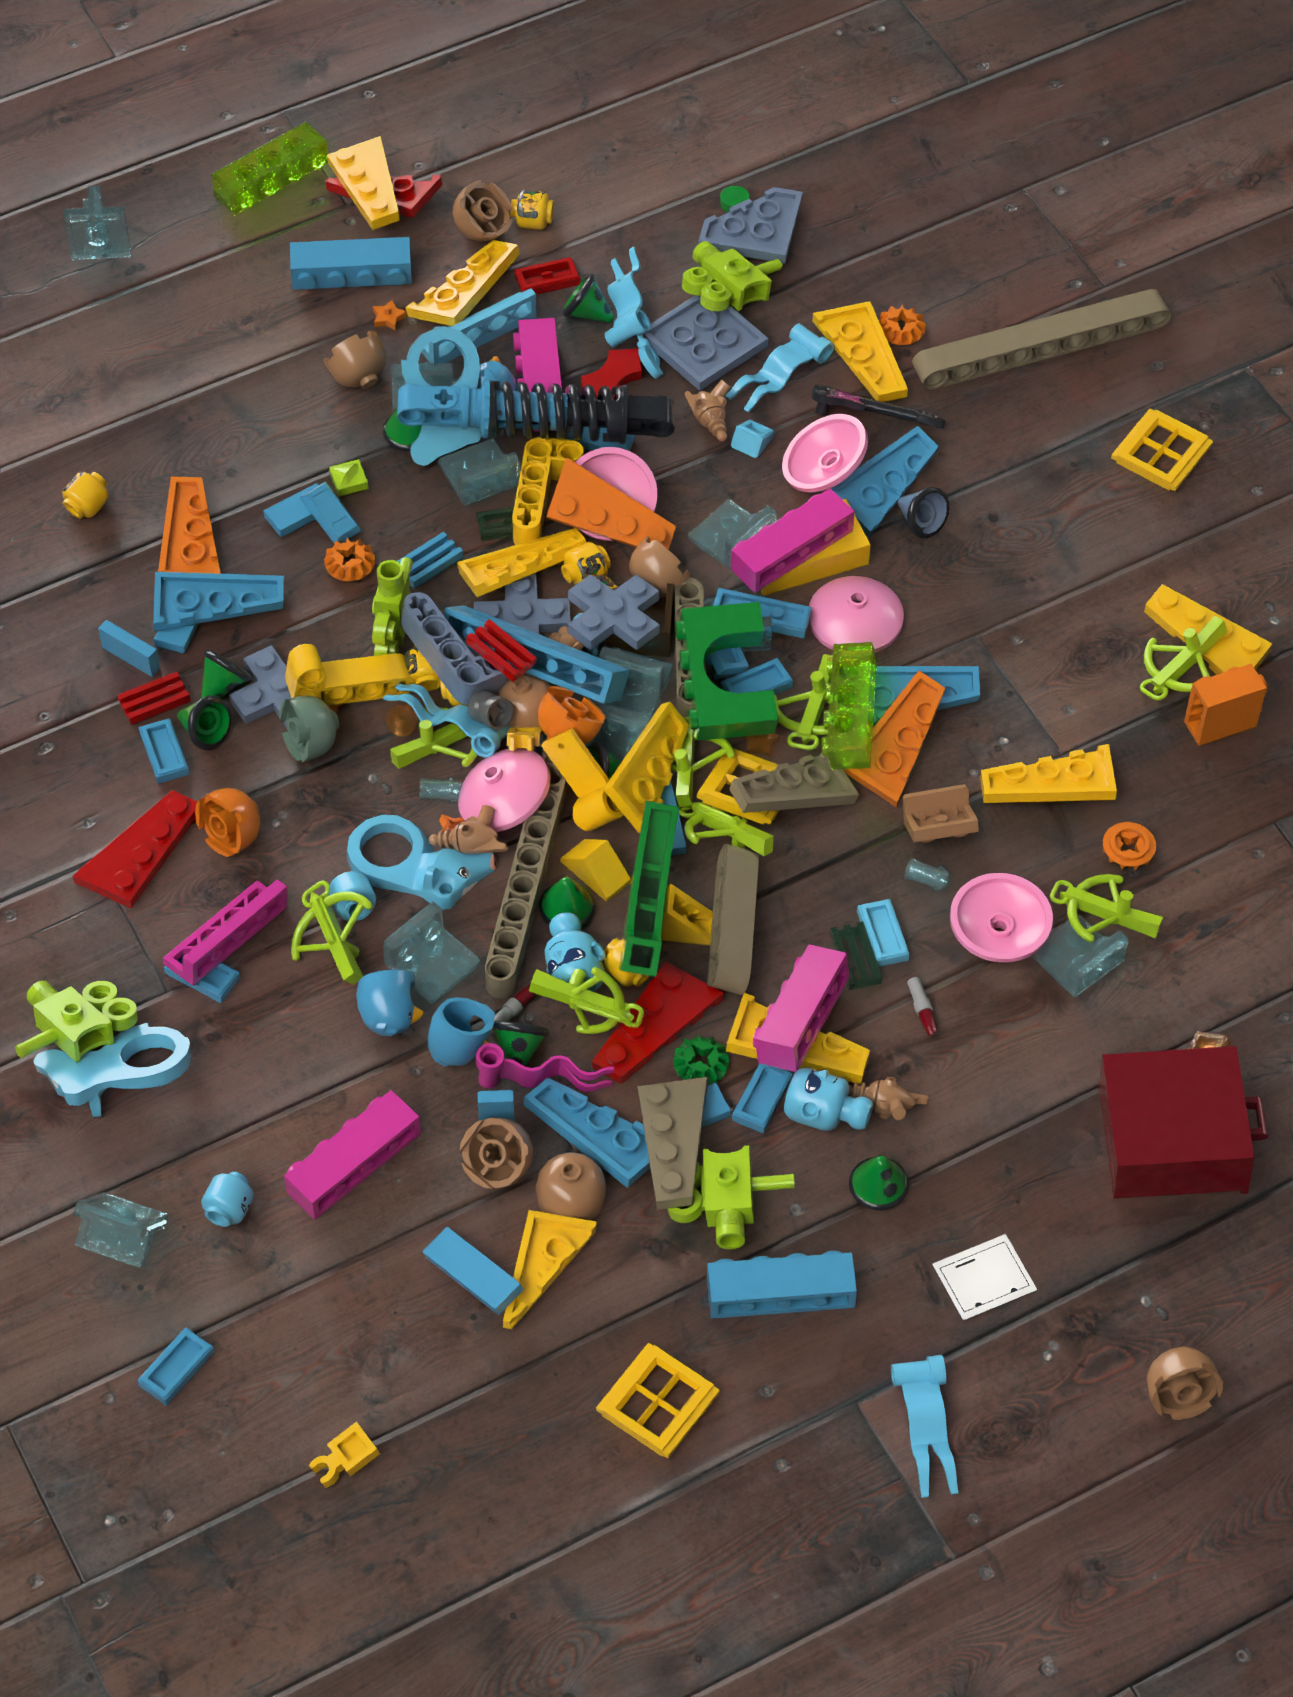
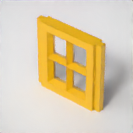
M1149 409L1112 453L1111 459L1126 469L1169 491L1170 489L1176 491L1211 448L1213 441L1208 438L1209 436L1156 409ZM1157 426L1172 433L1163 445L1148 438ZM1177 436L1192 443L1183 455L1168 448ZM1142 444L1157 451L1148 463L1133 456ZM1162 454L1177 461L1168 474L1153 467Z
M734 749V758H729L727 754L721 756L698 791L697 798L703 800L702 803L763 825L765 823L771 825L779 810L743 813L734 797L722 794L720 791L725 784L731 785L734 779L739 778L731 775L737 766L755 773L761 770L773 771L779 764Z
M648 1343L598 1404L596 1411L645 1446L668 1459L719 1395L720 1390L713 1383L657 1346ZM656 1365H659L673 1375L658 1395L641 1385ZM679 1379L696 1390L680 1410L663 1400ZM636 1390L652 1400V1403L637 1421L620 1411ZM658 1405L675 1415L660 1436H657L643 1426Z

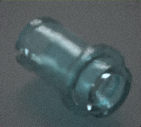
M451 777L450 780L421 778L419 789H422V791L419 792L420 799L449 800V803H454V800L459 801L462 783L461 781H456L454 777Z
M913 858L909 861L905 871V879L930 886L934 892L938 891V889L944 891L950 877V872L946 871L944 866L937 868L916 861Z

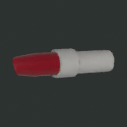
M913 977L907 981L914 1001L913 1006L917 1016L920 1017L927 1035L931 1036L937 1031V1025L932 1013L933 1008L925 994L920 978Z
M530 984L502 1006L503 1008L494 1016V1021L508 1022L523 1010V1007L536 994L529 991Z

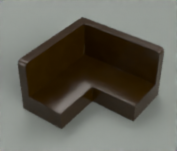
M667 583L666 598H659L656 603L643 611V613L660 624L659 634L636 650L613 633L606 638V654L670 657L673 613L672 583Z

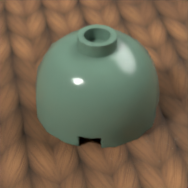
M305 695L283 700L280 705L279 722L286 721L287 732L282 733L283 740L289 753L296 761L302 760V762L317 759L325 755L332 748L336 739V730L339 728V719L335 711H331L326 703L317 697Z

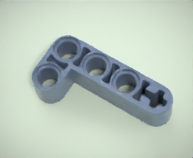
M414 592L406 596L403 604L401 626L452 696L462 704H469L471 697L478 691L488 690L497 694L509 679L481 655L474 657L428 595ZM505 658L504 660L512 666V663Z

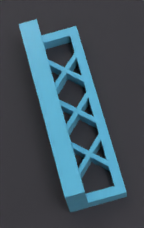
M531 288L522 293L518 292L465 318L462 322L448 327L460 330L472 340L477 348L518 328V320L537 319L536 293ZM445 339L434 340L421 351L434 368L462 355L460 349L454 343Z

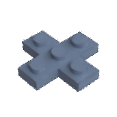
M531 574L505 585V601L474 602L475 610L537 634L539 632H558L561 627H568V623L571 622L568 598L537 599L536 574Z
M591 574L568 590V600L584 611V613L568 623V633L590 650L613 633L636 650L659 634L660 624L643 613V611L659 600V590L637 574L614 591Z
M271 645L243 658L244 667L255 682L229 694L230 702L245 724L273 711L279 717V708L282 701L291 698L285 681L286 665Z

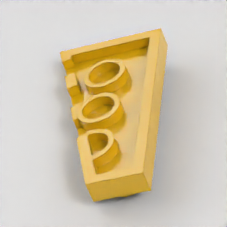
M381 136L348 148H342L327 155L329 166L372 230L400 221Z
M870 301L813 313L812 322L825 338L834 344V349L876 401L886 402L907 397V385Z
M577 528L538 538L531 542L521 543L457 562L459 574L476 597H479L564 561L566 552L586 543V539Z
M1163 584L1145 605L1144 612L1172 637L1178 636L1183 642H1185L1184 630L1193 628L1196 634H1198L1215 615L1224 620L1228 632L1202 656L1209 663V669L1216 675L1224 673L1232 667H1242L1251 663L1256 670L1271 651L1272 643Z
M670 701L659 706L603 789L639 834L645 801L663 804L661 795L664 786L670 784L673 775L671 773V766L675 760L674 752L682 748L689 728L688 723Z
M1109 744L1100 745L1097 751L1084 753L1083 749L1069 752V757L1055 760L1051 756L1038 758V762L1035 764L1025 765L1022 762L981 770L980 781L983 803L1116 800L1117 789Z

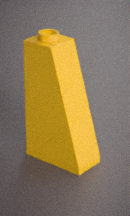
M843 499V501L850 507L847 499ZM855 514L853 532L762 588L763 596L869 565L871 544Z

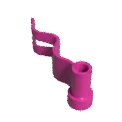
M493 1043L482 1045L476 1052V1066L479 1069L478 1081L482 1087L488 1089L497 1086L499 1078L513 1080L522 1087L534 1088L545 1079L557 1075L566 1077L578 1090L583 1092H594L603 1087H611L613 1083L612 1080H604L595 1084H585L579 1081L572 1073L579 1079L589 1081L605 1074L613 1073L614 1067H605L596 1072H585L580 1070L568 1057L562 1055L551 1057L539 1067L528 1068L514 1060L504 1059L502 1048Z

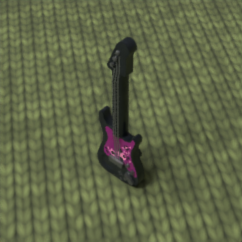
M814 385L811 395L812 399L817 401L815 412L821 415H827L829 405H836L857 411L865 410L903 420L915 421L941 429L944 428L946 422L944 419L936 415L933 416L930 413L927 414L924 411H916L876 401L872 397L851 394L825 385Z

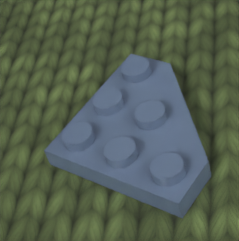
M773 187L765 191L764 196L754 201L748 199L729 208L728 213L718 218L713 215L704 220L698 244L703 241H709L721 252L733 248L743 257L767 261L779 259L781 263H786L802 204L803 192Z

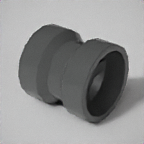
M488 690L476 692L468 704V713L473 720L496 730L505 728L512 720L514 713L512 703L508 699L497 696Z

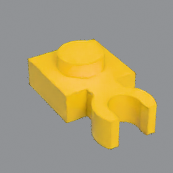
M511 726L507 732V746H509L510 751H514L517 748L533 751L535 746L540 747L543 741L541 727Z
M355 1422L327 1444L332 1451L330 1455L316 1457L309 1466L315 1474L322 1468H329L328 1473L320 1479L325 1488H328L337 1482L339 1473L345 1469L351 1477L380 1455V1452L360 1425Z

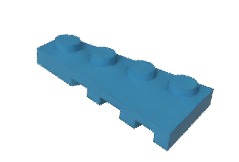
M917 426L856 469L845 481L831 489L842 500L847 499L850 507L855 511L854 514L865 535L869 538L896 505L899 498L904 495L935 456L939 446Z
M155 572L153 631L283 609L284 576Z
M849 666V708L851 712H854L857 708L863 710V714L850 726V730L877 724L918 670L945 687V693L938 710L977 702L980 698L979 666Z
M550 1078L545 1079L524 1097L523 1106L586 1156L594 1160L625 1187L631 1186L650 1169L642 1123L635 1121L633 1124L617 1116V1111L608 1106L598 1107L588 1102L587 1096Z

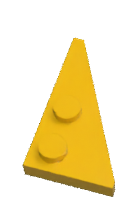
M532 1210L528 1211L513 1278L522 1285L524 1290L507 1306L503 1318V1328L513 1329L596 1233L597 1221Z

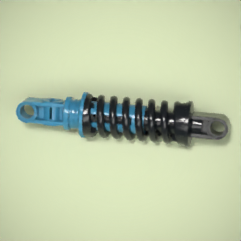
M484 379L481 389H470L468 385L448 387L406 384L398 390L397 419L400 423L407 426L460 427L465 430L469 426L480 428L482 438L503 437L504 428H506L509 438L516 436L517 429H523V435L526 439L532 438L534 430H540V437L542 439H548L550 430H556L557 438L564 440L567 435V427L572 426L573 438L576 441L582 440L584 427H589L590 440L593 442L599 440L600 428H607V433H603V442L624 445L627 435L667 437L675 431L673 399L662 395H628L627 385L612 386V392L608 386H602L597 393V397L591 385L584 386L579 396L578 388L574 384H569L564 393H562V389L557 383L550 385L548 392H546L544 385L537 382L533 385L531 392H529L527 384L519 382L515 387V391H512L508 381H503L500 384V381ZM443 394L445 395V401H441ZM441 412H445L443 419L441 418Z

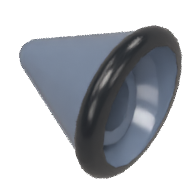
M928 487L919 492L900 497L898 500V506L907 521L910 531L917 537L929 538L934 536L943 528L947 521L950 510L949 500L945 492L940 488Z

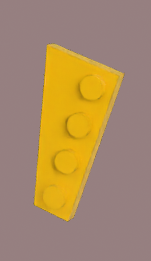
M492 240L466 260L467 266L457 271L453 270L446 276L447 282L438 289L431 287L424 293L425 299L418 304L412 302L405 307L408 317L449 326L462 322L520 255L518 245Z
M745 992L727 1041L726 1051L758 1059L756 1048L753 1047V1036L756 1029L762 1027L766 1020L769 1006L765 1007L755 1002V997ZM819 1032L799 1069L806 1067L819 1071L827 1070L828 1074L844 1078L849 1082L861 1084L869 1060L870 1050L832 1032L827 1034Z

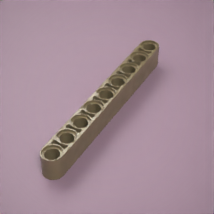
M1148 289L928 348L914 356L912 365L926 389H938L1156 330L1165 326L1170 321L1171 312L1160 293L1155 289Z
M544 749L542 758L550 770V783L555 784H550L542 804L523 823L485 964L486 989L492 997L498 999L510 997L516 990L570 786ZM504 975V976H506V977H504V978H497L496 976Z

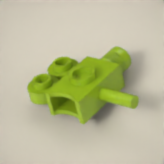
M703 241L696 246L692 255L693 260L701 267H693L683 273L681 286L688 294L700 296V304L708 310L723 311L731 304L739 311L747 303L769 300L772 280L766 275L781 270L782 263L779 259H774L754 266L733 248L721 252L709 241Z
M404 557L400 563L395 560H386L377 567L378 588L372 604V614H375L372 632V642L375 644L374 656L398 653L399 646H403L405 631L401 626L404 599L411 593L409 576L413 560Z
M38 981L28 990L27 1001L33 1006L36 1027L42 1033L16 1045L15 1050L20 1058H24L54 1042L77 1063L91 1049L102 1045L114 1044L113 1030L125 1031L133 1027L138 1020L136 1004L128 998H118L116 986L108 981H96L88 984L83 989L82 995L72 986L58 992L47 981Z
M749 1145L731 1153H714L709 1151V1149H703V1165L700 1166L697 1162L693 1204L688 1205L689 1208L681 1209L685 1207L681 1206L667 1208L671 1219L679 1223L692 1222L701 1215L702 1211H705L707 1226H716L717 1245L724 1249H736L745 1243L744 1224H754L753 1191L795 1188L794 1174L752 1177ZM700 1184L702 1189V1195L697 1190Z

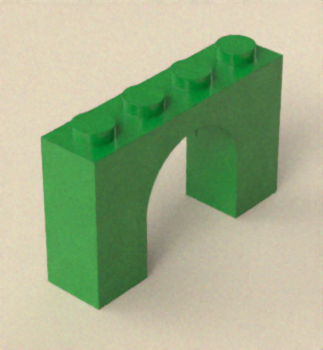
M760 602L683 608L680 621L675 622L677 641L682 640L684 650H680L679 653L681 670H687L688 680H684V694L686 700L691 699L692 709L688 710V721L690 729L696 730L697 741L775 734L778 715L774 690L745 693L728 692L714 685L704 669L706 660L717 651L728 648L761 646L764 626Z

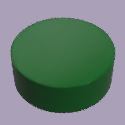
M740 186L726 187L720 194V206L728 213L730 207L748 200L749 193Z

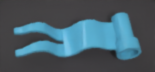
M635 247L629 249L632 271L624 275L616 258L611 260L616 281L608 285L607 290L616 307L617 319L614 321V327L605 332V339L613 348L635 335L641 336L651 329L647 315L640 309L643 300L633 280V275L641 269Z
M798 323L789 333L791 341L774 349L763 368L757 374L742 376L726 394V397L731 400L750 383L764 384L769 382L767 385L758 386L753 392L750 400L744 407V410L749 413L763 395L781 391L788 382L792 372L799 365L807 363L812 359L819 364L826 362L834 351V344L825 337H818Z
M398 684L395 686V689L416 692L422 698L429 714L425 711L419 700L412 695L387 694L383 697L387 701L401 700L407 702L412 706L420 721L430 720L432 726H436L444 721L455 723L467 736L472 738V749L481 757L492 756L499 749L500 742L507 736L510 728L507 725L503 729L496 730L473 720L468 713V706L457 705L448 710L440 709L435 705L428 691L417 684Z
M927 1356L924 1361L891 1364L893 1386H902L907 1407L910 1443L917 1464L921 1498L929 1497L928 1445L932 1446L943 1465L950 1493L958 1494L955 1462L948 1444L945 1407L939 1385L946 1384V1369L943 1356Z

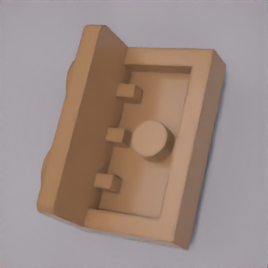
M965 784L903 795L904 825L914 843H928L939 838L963 837L968 833L979 832L978 819L969 805V789Z

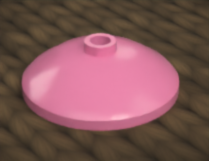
M847 414L829 415L809 424L795 436L784 454L782 470L788 483L793 488L802 492H819L833 488L845 481L855 472L865 456L868 447V434L865 427L857 418Z
M604 447L588 452L575 462L651 511H655L657 504L656 481L648 465L636 454L621 448ZM580 530L581 532H583L584 534H586L587 536H589V537H591V538H594V539H597V540H601V541H613V540H610V539H607V538H604V537H601V536H598V535H595V534H592V533H589V532Z
M846 576L829 581L816 591L809 604V607H812L809 626L814 636L829 649L846 655L861 656L877 653L891 645L897 639L903 627L904 611L898 596L885 584L868 577Z
M517 748L514 751L509 749L501 750L492 756L486 757L469 772L461 786L458 796V808L462 818L465 821L471 816L478 818L482 805H488L495 809L489 827L496 832L510 829L522 823L539 808L548 793L551 780L548 765L538 753L527 751L525 748Z
M990 873L978 876L960 888L951 905L950 923L957 940L972 954L993 962H1015L1032 956L1043 947L1051 933L1053 913L1047 897L1030 881L1012 874ZM1001 928L1004 931H996L994 929Z

